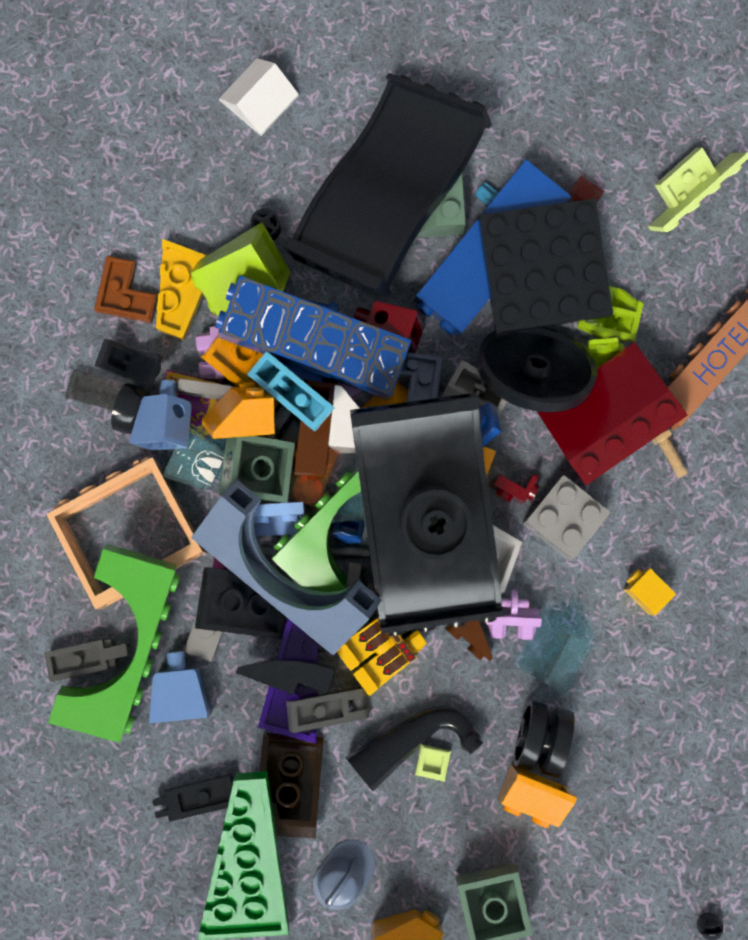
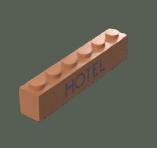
M748 296L743 302L738 299L727 310L726 313L729 317L724 323L718 321L708 331L707 334L710 338L705 344L699 342L689 352L688 355L691 359L685 366L680 363L670 373L669 377L672 380L667 387L688 414V416L670 427L673 431L685 423L748 353Z

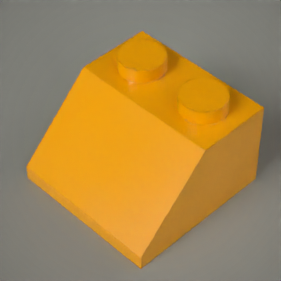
M256 382L239 383V387L230 388L202 418V425L213 439L275 434L274 398L261 386H258Z
M511 764L498 799L504 805L503 810L516 816H520L521 812L532 816V822L549 828L550 824L557 827L561 825L574 806L577 797L566 786Z

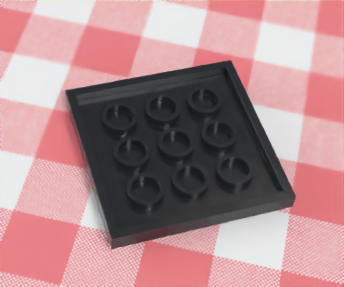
M596 198L481 214L477 217L495 334L613 316Z

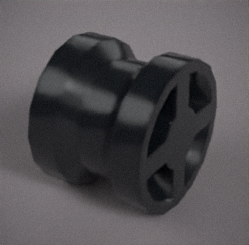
M268 208L257 210L251 217V227L253 228L263 223L266 229H270L267 231L272 240L275 241L281 233L278 215Z

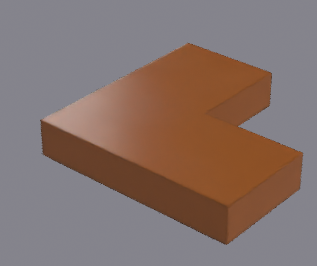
M107 255L94 311L96 313L152 324L158 295L131 289L137 264L135 261Z

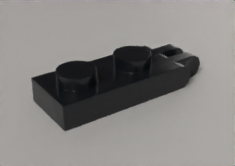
M227 774L163 790L162 797L152 799L153 806L162 804L166 806L164 809L155 811V817L168 816L170 822L228 808L233 786L232 775Z

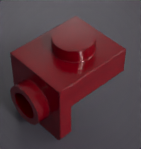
M499 474L491 487L496 490L495 495L509 503L513 499L523 504L527 499L532 501L540 487L536 484L539 476L535 474L530 476L523 488Z

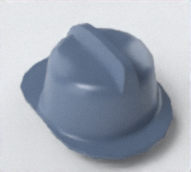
M346 840L339 843L330 852L313 880L315 897L322 906L331 910H343L349 908L357 901L375 871V858L369 847L358 840Z

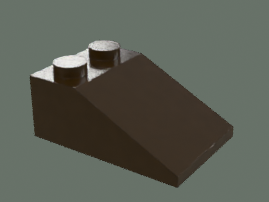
M263 735L260 771L268 772L277 836L316 839L323 737H317V743L315 744L286 735Z

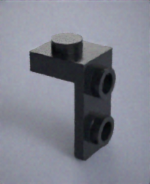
M104 339L94 366L125 379L154 383L161 371L163 356L158 353L133 350L111 339Z

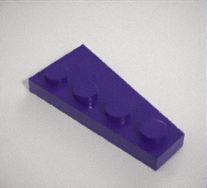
M287 619L277 659H296L319 663V644L290 619ZM299 684L297 692L293 695L269 686L258 728L316 744L317 729L297 733L289 732L286 701L318 695V690Z

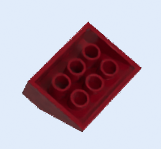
M635 342L597 368V379L593 391L581 405L560 412L537 411L563 454L585 485L591 483L688 416Z

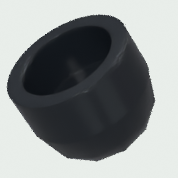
M704 913L697 920V929L705 939L717 940L723 934V923L715 914ZM715 927H718L717 930L706 931V932H705V930H704V928H715Z

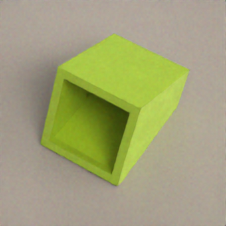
M263 223L254 226L202 258L191 271L193 284L198 290L202 291L207 299L210 311L219 316L221 310L227 311L230 301L226 300L231 282L237 284L239 276L283 292L291 274L289 267Z

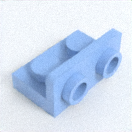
M305 503L258 504L254 516L255 536L291 535L296 530L294 527L295 523L306 513Z

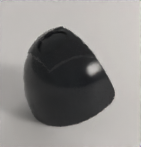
M131 383L123 385L117 395L112 411L111 426L113 430L124 434L132 433L141 400L144 396H151L146 389Z

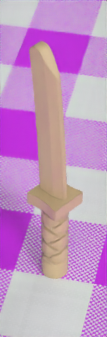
M667 430L652 441L654 445L660 444L661 449L679 479L687 475L688 471L673 447L672 442L669 440L672 434L670 430Z

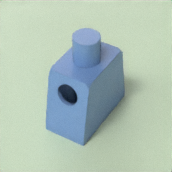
M161 380L159 395L143 397L129 443L152 451L188 448L191 404L189 401L177 397L178 382Z
M184 651L166 653L168 670L153 674L149 724L209 717L211 715V707L200 667L186 668Z

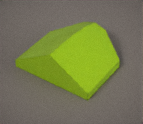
M609 286L613 316L580 321L577 328L599 339L618 338L622 342H635L644 304L640 300L637 301L625 290Z

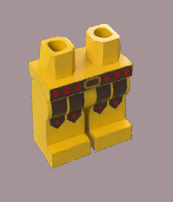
M378 617L355 633L337 653L350 671L373 653H376L373 658L353 673L366 693L371 696L379 687L417 658L416 653L427 642L418 630L405 639L402 635L390 636L388 633L381 634Z

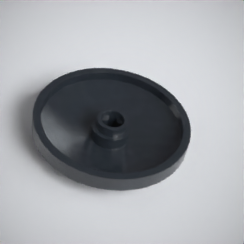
M550 327L495 334L494 330L482 341L477 357V368L480 377L492 392L513 405L532 411L560 412L573 409L588 399L597 379V367L588 350L571 336Z

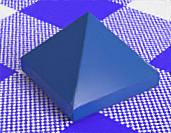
M337 515L332 537L344 544L361 543L366 522Z

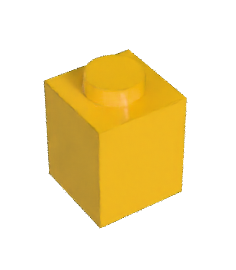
M639 568L636 569L626 579L628 585L623 589L648 615L654 616L676 595L651 568L643 569L642 571Z

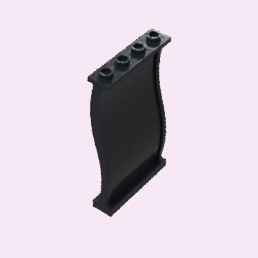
M388 73L386 76L387 86L367 125L313 197L293 238L288 237L282 246L292 259L384 302L387 301L391 294L390 285L411 244L465 169L485 128L489 129L492 125L487 109L477 101L468 102L452 92L446 94L436 90L430 84L424 83L422 85L413 82L405 75L397 76Z
M475 392L350 410L375 592L382 599L378 605L381 634L388 633L390 636H398L404 634L406 630L431 631L436 626L441 625L460 627L469 621L479 620L482 623H489L495 621L497 617H504L496 543L483 455L479 397ZM427 485L443 486L454 491L468 506L472 517V534L466 546L455 556L444 560H428L415 554L406 544L399 525L400 510L405 499L415 490ZM436 516L430 518L431 526H437L440 523V519L438 520Z

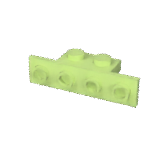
M695 148L654 184L668 209L648 225L649 229L660 232L673 230L685 214L696 210L700 206V201L703 198L716 192L721 187V182L741 170L742 164L748 159V152L730 153L714 167L704 149Z

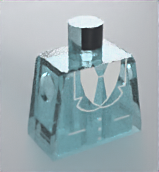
M190 424L188 448L174 450L162 476L204 490H210L214 487L217 480L221 481L225 447L197 426Z

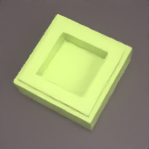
M422 744L415 775L445 782L451 751Z

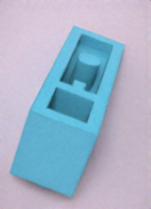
M267 351L247 374L314 432L335 409V407Z

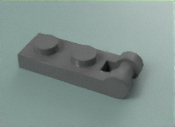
M360 686L286 701L289 732L297 733L369 718L368 708L364 704V697L367 696L366 691ZM348 700H352L353 709L351 710L348 708Z

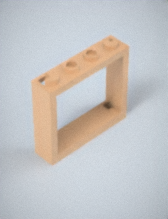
M145 457L140 461L136 460L132 463L133 468L124 473L120 470L108 475L105 478L107 482L98 487L91 485L82 489L79 492V497L72 501L69 499L60 501L58 505L53 507V511L46 514L95 610L103 609L124 597L113 587L105 591L102 590L98 580L94 579L95 574L66 519L151 473L155 476L190 545L162 560L177 564V569L206 553V550L191 538L195 533V529L160 463L153 457L150 459Z

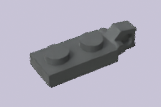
M102 639L44 652L49 681L53 682L117 666L116 658L132 655L131 645L126 643L114 646L113 639Z

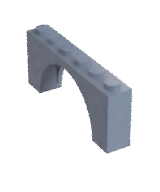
M236 480L219 498L191 538L318 644L334 655L370 619L382 599L359 580L343 590L321 592L299 586L280 574L264 556L255 536L254 516L261 499Z

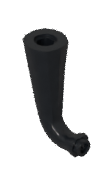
M438 706L424 710L397 724L345 758L373 792L438 730L449 729L455 732L460 739L461 749L467 751L470 755L483 742L480 739L481 735L475 731L464 713L452 707Z

